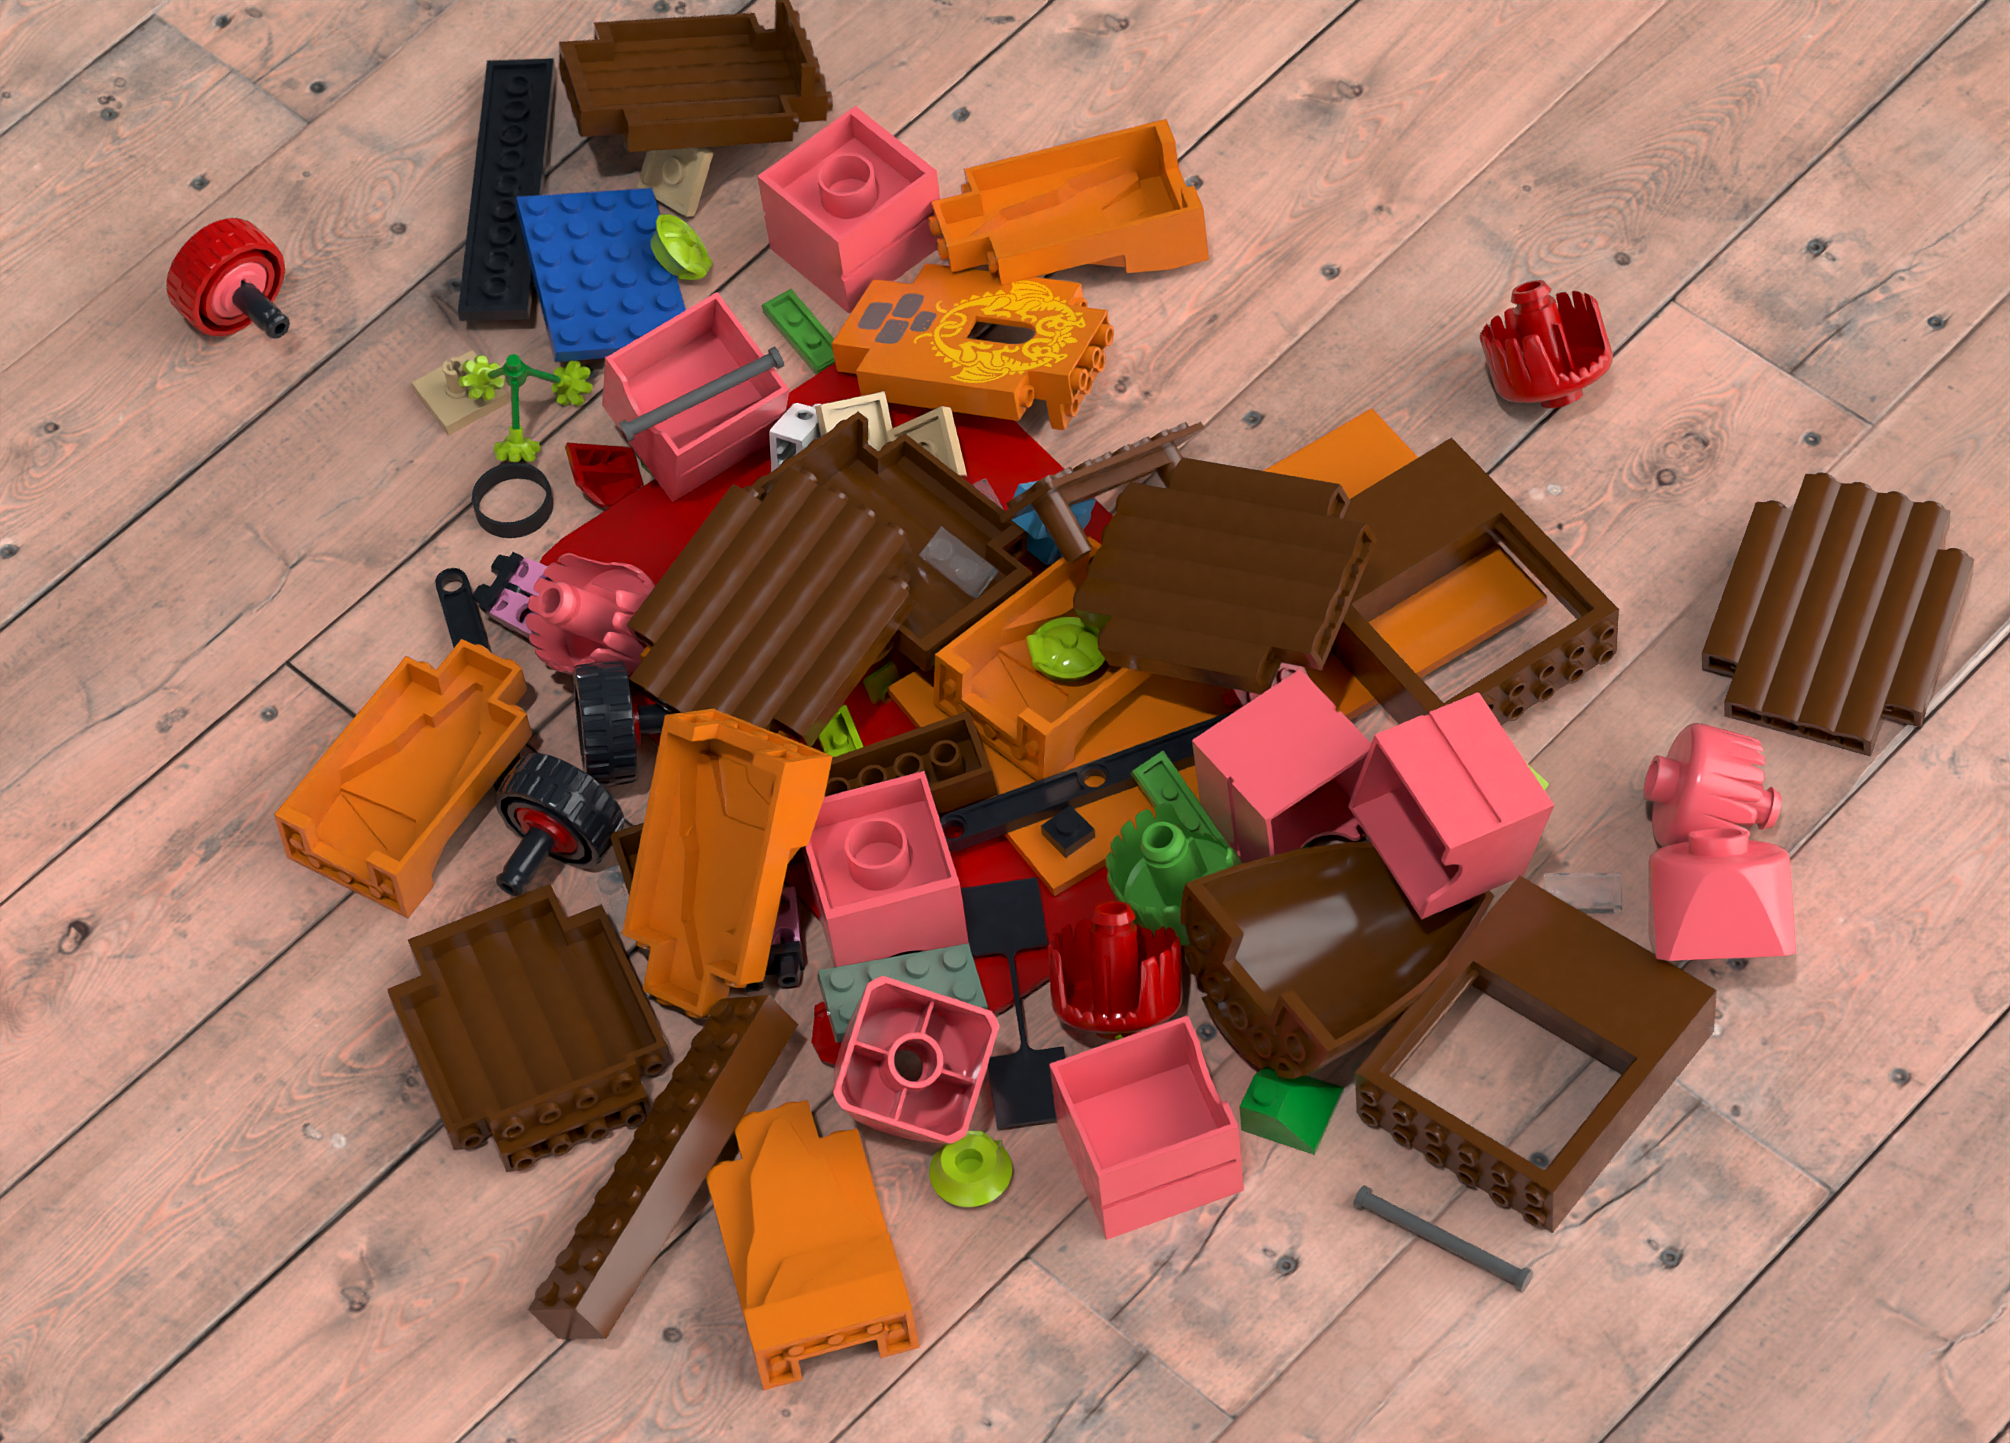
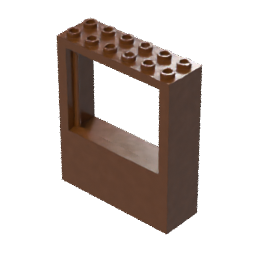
M1452 437L1350 499V504L1343 519L1367 523L1377 542L1330 651L1398 724L1421 715L1426 716L1431 711L1479 692L1500 725H1503L1508 721L1517 720L1523 715L1525 710L1536 703L1547 701L1554 695L1555 691L1566 684L1577 682L1587 671L1598 664H1606L1617 653L1619 608ZM1501 541L1577 620L1443 703L1368 622Z
M1519 875L1447 961L1448 967L1424 994L1405 1011L1355 1071L1356 1113L1366 1124L1373 1127L1379 1126L1390 1133L1399 1144L1406 1147L1411 1146L1423 1153L1424 1157L1433 1165L1438 1167L1444 1166L1449 1169L1464 1184L1470 1187L1476 1186L1488 1193L1491 1199L1502 1207L1509 1206L1519 1212L1529 1224L1535 1227H1543L1553 1233L1713 1034L1717 990L1668 961L1656 959L1655 954ZM1470 985L1622 1074L1545 1170L1393 1079Z

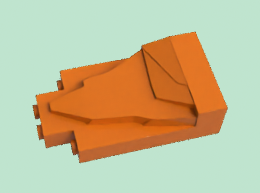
M1167 119L964 169L966 183L960 185L962 194L931 201L934 216L928 217L932 237L939 236L936 244L940 259H947L951 272L988 264L990 273L997 272L1001 285L1084 264L1124 267L1127 273L1171 270L1209 260L1204 208L1195 186L1187 187L1178 167L1176 141Z
M1090 536L1088 540L1093 547L1091 552L1070 564H1067L1064 557L1060 558L935 654L934 705L950 717L970 711L979 738L1037 781L1056 775L1074 761V749L1093 722L1154 674L1109 665L1105 659L1103 664L1087 677L1074 682H1063L1049 679L1032 666L1026 637L1033 635L1041 625L1052 619L1060 617L1080 618L1073 609L1074 593L1088 577L1087 566L1090 558L1102 546Z
M463 639L459 641L436 670L425 661L418 662L405 656L275 812L274 817L287 858L409 918L434 887L432 873L446 842L532 737L526 712L515 705L527 691L522 667L512 659H503L492 654L486 647L480 644L473 645Z
M716 709L665 715L622 935L636 940L637 946L650 950L642 991L656 996V1001L661 1004L678 1006L685 1009V1013L690 1017L706 1019L710 1015V1010L718 1001L728 998L730 986L745 988L749 983L764 981L787 865L800 847L808 846L824 800L832 761L831 755Z
M808 1099L799 1102L790 1101L770 1110L744 1114L734 1129L741 1159L733 1162L722 1161L717 1163L707 1173L706 1180L763 1391L803 1380L799 1360L876 1340L880 1358L920 1348L912 1306L892 1239L886 1228L858 1129L855 1128L848 1131L837 1130L828 1136L819 1138Z

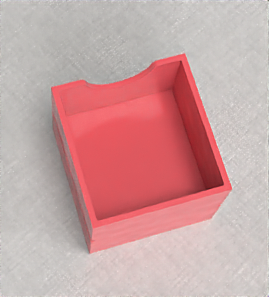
M857 106L851 108L757 176L763 211L766 213L764 217L770 249L849 314L852 313L873 279L894 282L937 250L936 240L939 239V236L932 237L928 217L934 216L931 201L940 199L937 170Z
M716 292L606 357L602 406L619 428V422L623 420L629 422L763 357L764 354L719 293ZM771 368L634 435L635 439L629 443L670 500L674 502L769 445V431L785 414L787 409L789 388L776 370Z
M1301 669L1192 740L1200 804L1228 845L1236 851L1243 863L1303 848L1309 841L1324 835H1340L1353 841H1358L1366 836V833L1348 805L1371 742L1341 711L1336 712V706Z
M1478 692L1431 711L1426 716L1421 715L1375 734L1348 807L1420 918L1424 919L1517 879L1519 875L1524 876L1554 808V804Z
M925 771L824 797L808 846H802L807 876L834 967L889 958L906 951H928L969 944L959 880Z
M1188 1015L1049 1064L1058 1130L1106 1240L1244 1191L1239 1126L1228 1102L1221 1100L1212 1083L1199 1039Z

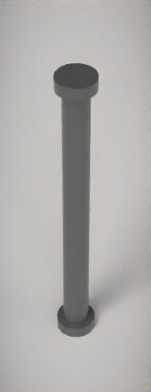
M776 347L768 349V354L629 422L626 420L619 422V429L628 443L635 439L634 435L773 367L776 369L784 367L783 359Z
M1365 1185L1356 1194L1353 1203L1355 1208L1359 1210L1366 1208L1514 1283V1288L1520 1292H1524L1533 1276V1270L1527 1267L1520 1269L1372 1194V1189Z

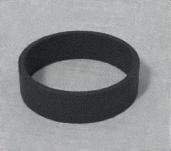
M514 462L498 465L485 472L473 488L472 504L476 519L485 531L501 538H519L537 531L547 522L553 510V497L547 477L538 468L529 464ZM506 480H530L539 484L546 491V497L541 507L531 516L519 521H495L485 516L479 509L480 502L485 493L496 484Z

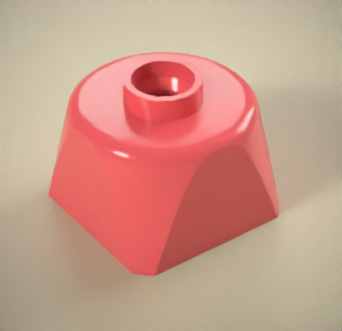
M1710 828L1690 832L1688 835L1689 842L1659 848L1649 856L1648 927L1656 959L1676 961L1773 957L1796 953L1790 858L1788 852L1783 847L1772 843L1748 840V832L1745 830Z
M885 976L878 977L869 982L865 987L846 1028L834 1069L833 1094L841 1109L852 1118L874 1130L916 1141L954 1143L967 1134L1000 1027L998 1021L990 1010ZM903 1050L911 1051L921 1059L923 1066L922 1074L916 1082L908 1081L899 1075L894 1065L895 1053Z

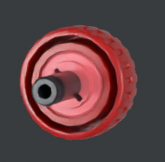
M225 218L215 221L196 232L176 254L167 275L166 287L168 298L181 316L198 331L209 336H227L239 332L251 323H254L270 339H277L282 337L290 326L289 318L282 314L281 310L273 303L282 287L285 276L284 257L273 241L253 223L240 218Z

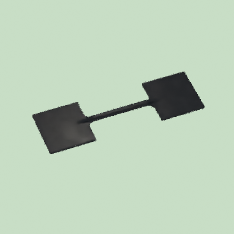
M1034 877L961 888L972 957L1002 954L1008 960L1021 1045L1015 1053L990 1057L988 1062L997 1129L1056 1121L1055 1097L1053 1095L1049 1064L1066 1058L1064 1046L1035 1050L1028 1046L1014 957L1019 951L1048 946L1038 879Z

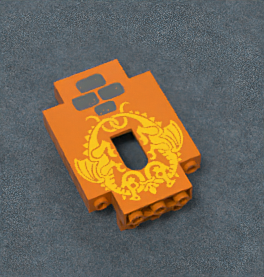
M925 263L912 284L873 279L831 345L837 371L857 374L861 396L885 392L888 403L931 409L944 406L950 407L952 412L1020 421L1027 407H1031L1034 399L1046 400L1051 429L1065 430L1072 417L1077 415L1079 405L1085 395L1090 393L1098 373L1104 370L1106 362L1104 351L1113 342L1114 328L1110 325L1108 310L1088 307L1087 300L1083 297L1081 283L1033 277L1001 285L997 272L990 273V271L969 268L951 272L950 266ZM976 322L1028 328L1035 332V336L1031 340L1021 344H1006L967 338Z

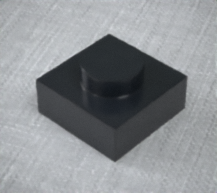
M1071 805L1041 825L1042 835L1065 858L1095 838V829Z

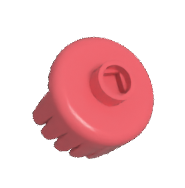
M572 553L561 555L558 558V562L564 565L554 562L543 572L544 575L553 581L539 578L533 587L534 591L539 593V596H530L528 608L538 614H527L526 616L527 628L535 633L529 634L531 645L537 648L535 649V654L550 668L573 676L574 667L580 664L601 661H623L629 677L642 662L640 654L647 645L632 635L627 627V623L655 588L653 581L642 570L630 564L603 563Z
M1702 723L1687 725L1675 738L1666 757L1656 755L1653 758L1646 774L1643 796L1645 800L1654 802L1652 828L1656 841L1662 847L1689 842L1688 835L1690 832L1710 828L1745 830L1748 832L1749 838L1750 832L1738 825L1750 828L1756 823L1759 830L1772 828L1780 813L1782 797L1773 787H1769L1767 791L1764 790V771L1751 765H1765V757L1757 752L1764 751L1761 742L1757 738Z

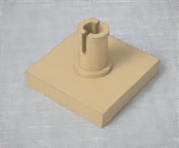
M705 147L647 151L637 188H652L655 199L686 217L695 216L714 152Z
M473 350L460 357L450 358V362L446 360L441 367L411 382L416 395L448 436L509 403L507 393L503 388L499 390L494 389L495 397L487 402L483 400L482 396L477 400L470 399L468 396V392L471 389L470 386L467 388L459 386V377L468 374L462 369V364L467 360L474 362V358L477 356Z
M885 392L815 406L821 437L832 430L838 422L848 419L859 411L868 418V444L877 451H880L889 442L886 431L893 428Z
M941 406L886 431L889 442H893L905 433L962 478L967 476L950 407Z

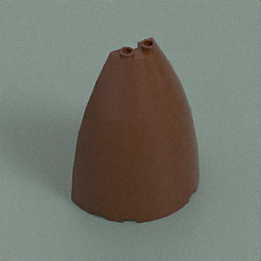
M1345 842L1300 848L1235 865L1185 884L1183 890L1180 920L1181 924L1187 925L1190 944L1185 946L1184 950L1192 975H1199L1207 994L1201 999L1219 1029L1229 1042L1257 1067L1262 1069L1268 1066L1276 1071L1278 1077L1297 1078L1302 1075L1311 1074L1357 1048L1405 1013L1448 967L1447 961L1478 926L1494 895L1489 890L1421 919L1371 842Z

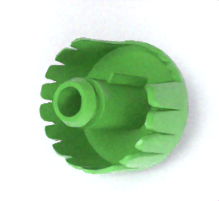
M1162 803L1154 809L1156 818L1149 809H1145L1135 816L1137 829L1132 821H1127L1121 827V838L1119 835L1113 838L1110 844L1112 853L1109 852L1106 856L1107 880L1116 901L1125 902L1131 906L1136 915V918L1132 921L1133 923H1137L1145 929L1149 928L1154 935L1155 930L1163 926L1166 931L1168 927H1171L1180 938V946L1190 944L1187 925L1181 924L1180 920L1181 901L1185 884L1242 864L1236 851L1225 841L1208 833L1203 834L1199 830H1195L1192 833L1182 823L1173 806Z

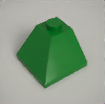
M1266 1066L1254 1074L1239 1106L1241 1131L1315 1155L1343 1095L1344 1087L1307 1075L1297 1078L1278 1077L1275 1070Z

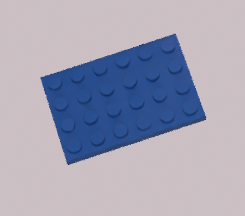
M652 188L516 198L515 207L555 362L606 358L686 310L677 276L667 271L659 263L651 249L650 240L656 232V220L660 215Z

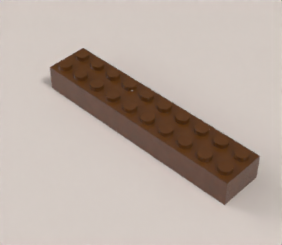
M970 711L833 757L824 797L925 771L938 815L998 795L972 716ZM644 822L614 832L610 837L629 895ZM802 847L799 848L787 867L804 861Z
M770 995L723 998L712 1007L710 1017L703 1029L694 1036L688 1053L683 1061L674 1068L670 1082L665 1090L654 1100L652 1111L645 1122L634 1132V1139L629 1148L616 1161L614 1172L606 1185L596 1193L595 1202L586 1217L581 1219L576 1225L575 1234L568 1246L557 1256L555 1267L546 1281L537 1288L535 1299L528 1308V1311L558 1339H607L798 1026V1023Z

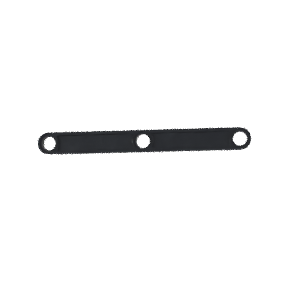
M447 568L441 571L436 577L435 585L453 648L463 639L473 645L480 644L488 649L475 601L472 599V591L467 575L458 568ZM450 581L462 583V586L456 591L450 592L443 589ZM519 753L493 784L495 793H497L510 770L521 758Z
M1235 711L1216 716L945 814L940 818L943 832L951 826H958L964 830L963 834L957 838L952 839L945 836L949 851H960L1054 817L1070 805L1076 809L1137 787L1139 785L1130 773L1161 751L1165 752L1177 771L1195 766L1192 740ZM1092 775H1099L1105 779V782L1099 787H1090L1084 781Z

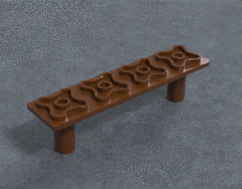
M1183 422L1172 429H1165L1152 438H1149V436L1134 444H1127L1113 453L1109 451L1093 460L1089 459L1073 469L1068 467L1055 475H1048L1034 483L1025 492L1007 502L1006 504L1009 509L998 517L1001 523H1004L1035 510L1067 564H1070L1093 550L1070 507L1157 472L1165 487L1169 489L1168 477L1170 471L1176 467L1183 457L1177 447L1202 431L1205 427L1202 422L1191 426L1187 422Z

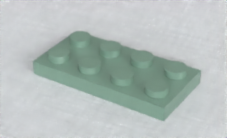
M968 943L818 970L817 979L836 1043L842 1042L852 1014L867 984L881 976L988 1009Z

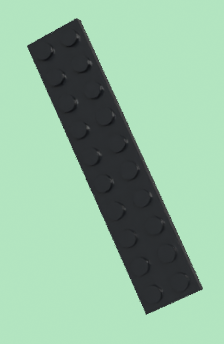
M554 58L487 60L458 305L460 321L530 319L534 278L515 206L517 197L543 195L556 71Z

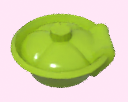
M661 214L657 217L656 232L650 240V245L659 263L667 271L678 276L679 279L696 280L706 276L713 266V261L708 257L707 250L696 232L686 222L674 215Z
M1060 617L1044 623L1033 635L1026 637L1033 668L1049 679L1063 682H1074L1087 677L1105 661V658L1098 650L1097 638L1100 631L1099 628L1085 625L1078 617Z
M968 1130L966 1136L951 1144L945 1143L934 1154L929 1167V1178L935 1192L945 1201L961 1207L981 1206L995 1200L1005 1191L1012 1176L1011 1158L1003 1147L1002 1140H995L988 1134L977 1130Z

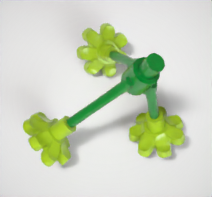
M516 354L509 355L501 368L496 362L488 364L486 356L477 355L474 358V362L467 360L462 364V369L468 374L459 377L458 383L461 388L470 386L471 389L468 392L470 399L477 400L482 396L483 400L488 402L495 397L494 389L499 390L504 386V379L499 376H505L506 383L511 386L512 426L509 427V435L505 436V440L494 444L493 452L495 453V458L500 461L507 460L509 457V461L518 462L522 456L524 460L530 462L536 460L535 453L540 452L541 449L538 441L523 438V427L520 426L519 387L525 384L528 376L553 382L552 392L557 394V402L559 404L567 406L571 401L573 405L579 407L584 403L581 393L590 394L593 388L592 383L585 382V379L590 376L589 368L580 367L581 364L578 361H570L566 368L557 367L554 374H550L529 367Z

